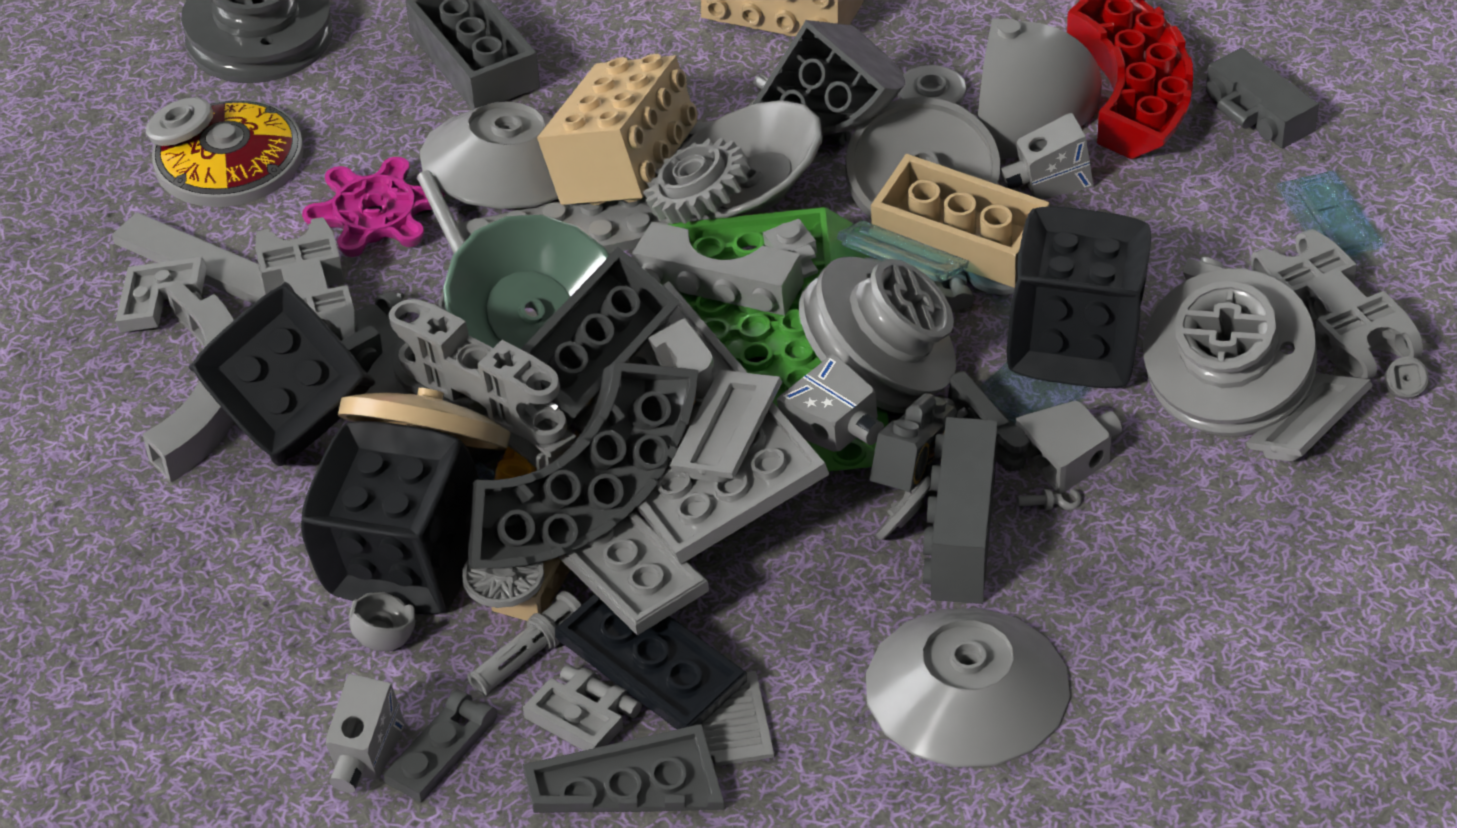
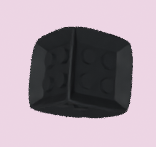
M1069 207L1033 208L1029 212L1022 233L1017 266L1018 280L1014 288L1009 318L1007 364L1010 371L1032 379L1084 387L1117 388L1128 384L1135 361L1141 302L1145 289L1151 249V228L1148 223L1125 215Z
M287 282L271 290L246 309L212 339L189 365V369L196 374L199 381L215 401L258 447L270 455L271 461L277 466H283L287 459L302 452L341 419L338 416L342 397L365 394L375 384L374 378L365 373L346 346L315 311L294 292L292 286Z
M376 421L345 423L338 430L330 442L311 482L304 501L301 518L302 538L320 583L330 594L354 601L366 593L385 592L398 597L405 605H413L415 614H439L449 608L463 584L462 570L468 559L465 532L468 486L474 481L479 480L472 456L460 439L436 430Z

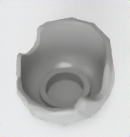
M385 592L366 593L359 599H355L349 614V625L353 636L362 646L374 651H393L402 647L411 637L416 623L414 606L405 605L398 597Z

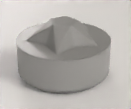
M1401 357L1392 362L1388 367L1384 380L1386 388L1391 394L1399 398L1410 399L1424 391L1428 384L1429 376L1425 365L1421 361L1413 357Z

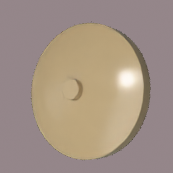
M418 388L417 395L367 393L342 397L338 411L339 417L352 422L376 421L436 430L460 439L466 447L507 450L511 433L501 425L473 410L443 400V392L427 388Z

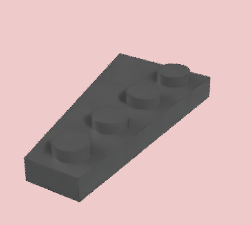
M701 724L523 764L524 776L534 813L724 810V800Z

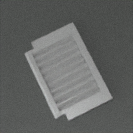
M756 671L747 672V682L701 724L711 759L715 760L716 766L774 758Z

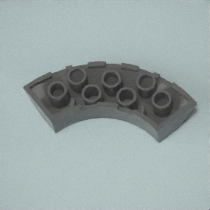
M613 362L603 370L598 401L590 420L577 440L562 456L548 466L526 475L500 480H476L468 486L465 525L469 568L501 569L526 566L553 559L595 540L627 517L657 485L658 480L678 450L677 447L685 427L689 424L696 395L698 370Z

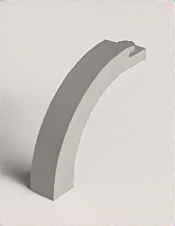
M180 281L166 288L172 315L198 339L203 347L234 321L226 306L215 294L203 299L198 292H191ZM199 381L191 395L172 415L142 434L148 459L172 483L204 460L225 437L234 421Z

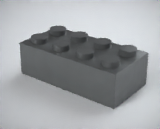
M405 0L410 35L472 110L494 102L506 101L540 87L537 52L491 0Z
M619 247L602 262L521 348V350L533 355L556 372L560 391L552 402L558 405V408L564 413L567 429L599 395L603 370L613 362L629 363L649 341L648 338L654 335L666 323L681 302ZM541 380L542 390L551 385L550 382Z
M946 417L944 434H936L934 459L941 460V464L936 463L932 465L931 491L938 492L937 494H932V497L929 496L927 522L934 523V526H928V529H925L923 555H931V558L924 559L923 584H931V600L983 604L996 472V420Z

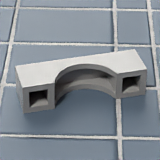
M651 222L632 252L633 260L662 285L669 281L678 292L784 316L804 283L799 253L761 246L753 253L741 258L731 260L712 259L699 254L691 246L688 229L657 222Z

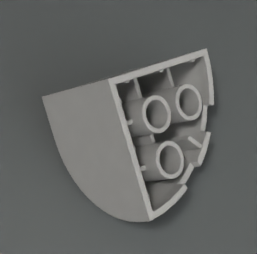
M992 18L982 72L978 119L993 136L1000 159L1017 158L1016 142L1019 138L1066 114L1072 113L1080 127L1082 125L1086 126L1095 115L1102 92L1101 73L1097 62L1089 50L1070 34L1049 25L1016 21L1014 19Z

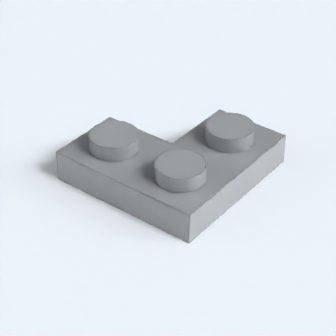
M199 256L128 267L115 320L120 332L158 327L164 300L168 299L166 288L178 281L184 284L191 292L196 291L202 294L207 270L203 257Z

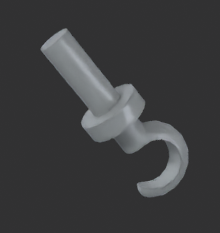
M1043 489L1041 495L1017 496L1016 504L1017 506L1043 505L1045 510H1052L1053 504H1058L1062 509L1073 510L1080 506L1081 495L1076 489H1071L1070 493L1076 498V501L1070 503L1065 501L1061 494H1053L1051 489Z

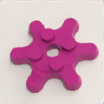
M391 157L382 163L378 172L368 176L356 175L351 169L344 166L329 169L325 174V182L336 195L329 201L309 204L303 209L302 217L307 225L311 224V219L323 217L329 227L343 229L337 239L338 248L345 256L356 257L363 253L368 243L377 242L383 237L393 238L405 247L418 245L421 242L424 230L422 224L413 219L414 215L422 211L432 210L421 186H412L404 181L410 169L409 162L402 157ZM371 206H382V211L380 212V209H378V208H377V209H367V208H369V207H371Z

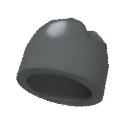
M397 290L387 291L375 298V305L389 316L392 307L404 301L405 295ZM407 313L401 315L399 317V320H402L404 317H406Z

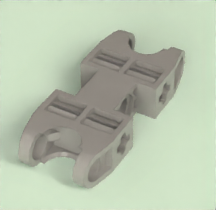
M323 217L311 219V224H308L306 233L299 238L290 240L277 237L274 232H269L268 228L257 230L255 250L265 294L281 286L282 283L287 282L340 341L358 332L355 310L348 285L327 288L330 285L344 283L335 238L326 220Z
M1309 229L1296 236V249L1299 254L1297 256H1285L1275 250L1271 252L1266 248L1252 253L1251 269L1281 281L1298 295L1310 316L1314 320L1317 319L1315 329L1316 346L1339 369L1349 376L1362 379H1372L1376 376L1377 366L1370 351L1386 350L1393 352L1399 357H1413L1416 359L1421 357L1423 352L1422 339L1408 314L1385 291L1366 297L1354 285L1357 264L1335 242L1320 232Z
M406 299L392 307L389 312L391 327L398 337L406 342L400 348L398 357L402 370L407 375L429 389L443 392V396L452 401H455L461 394H464L487 407L489 419L524 439L539 444H549L564 436L567 431L566 417L558 408V405L552 402L559 394L560 384L556 372L550 366L504 340H501L494 348L469 336L465 320L419 299ZM408 312L420 315L417 320L411 323L399 320L401 315ZM413 353L415 355V362L407 360ZM541 380L548 381L551 385L542 390ZM544 419L558 423L555 428L547 431L536 427Z

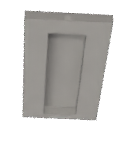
M719 370L670 464L672 471L685 472L692 479L722 482L727 478L734 479L782 384L781 378L779 376Z
M1316 373L1312 386L1301 404L1285 419L1257 431L1246 442L1248 448L1262 451L1263 455L1269 459L1294 461L1302 457L1373 387L1371 380Z

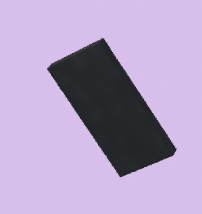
M596 594L590 597L555 628V638L618 686L626 689L627 693L675 729L702 724L747 682L746 671L671 616L666 617L641 634L636 635Z

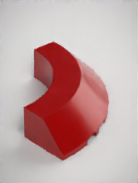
M1080 0L1068 11L1067 33L1076 38L1089 50L1098 66L1109 79L1114 90L1107 103L1099 110L1097 144L1129 159L1164 146L1183 121L1191 102L1193 90V63L1185 48L1186 41L1177 26H1172L1164 18L1165 12L1161 7L1154 9L1144 0Z

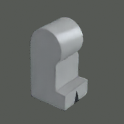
M683 318L650 336L648 339L660 366L698 370L695 397H705L718 371L713 364L710 350L687 320Z

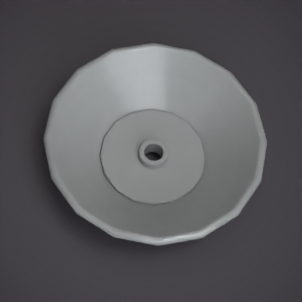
M778 100L752 104L721 116L695 133L680 150L690 147L694 142L696 144H703L707 139H710L712 144L720 138H723L726 143L733 140L737 147H741L748 160L747 164L750 167V171L745 173L748 181L738 184L742 191L732 194L729 204L724 203L718 208L717 212L706 214L700 220L759 214L779 203L811 165L822 142L821 119L804 104ZM696 217V218H690V219H692V220L698 221V218H697V217Z
M494 102L454 116L428 134L419 152L422 171L428 170L432 173L442 193L470 205L494 209L536 207L558 200L537 139L553 116L525 104L515 102Z
M983 608L940 609L905 622L879 644L865 674L867 706L884 735L915 757L953 768L997 766L1033 752L1058 729L1070 701L1067 666L1049 639L1019 618Z

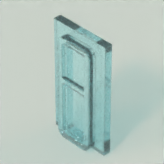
M1334 170L1277 183L1276 188L1304 231L1314 229L1335 242L1348 256H1355L1358 253L1383 247V243Z
M863 220L839 231L837 239L841 240V244L845 247L882 261L886 259L902 260L918 268L931 280L938 282L946 281L968 268L969 260Z

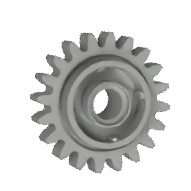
M720 138L714 144H712L710 139H707L703 144H696L694 142L690 147L683 150L679 149L672 157L663 160L664 165L655 171L656 178H651V182H647L649 188L644 191L647 198L646 202L652 213L657 215L660 221L668 219L669 223L673 224L681 218L683 224H685L690 218L697 217L700 220L706 214L717 212L718 208L724 203L729 204L731 202V195L742 191L738 184L748 181V177L745 174L750 171V167L747 164L748 160L741 147H737L733 140L726 143L723 138Z

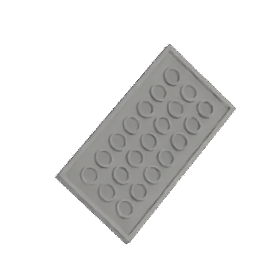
M669 281L663 284L681 302L666 323L656 333L685 318L710 350L713 364L717 371L726 370L747 373ZM649 341L629 362L660 366ZM599 395L574 421L573 426L579 434L583 432L590 420ZM695 397V404L692 408L689 424L686 425L677 448H679L705 397ZM772 402L734 479L727 478L722 482L692 479L688 473L672 471L670 467L671 460L658 480L657 485L636 508L681 565L829 475L825 462Z

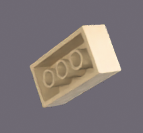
M905 154L871 204L872 238L1015 288L1018 280V255L1027 216L1033 208L1049 207L1050 202Z

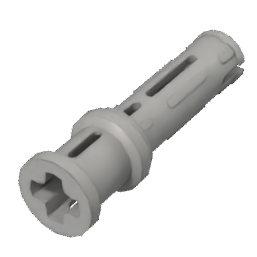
M566 591L559 593L553 605L541 614L534 613L528 619L527 628L501 647L499 651L478 668L467 674L470 685L480 694L486 696L493 688L517 671L543 648L554 649L560 643L555 638V628L581 606L580 602ZM519 650V652L515 656H513L509 661H507L498 669V667L502 663H504L507 659H509L513 654H515Z

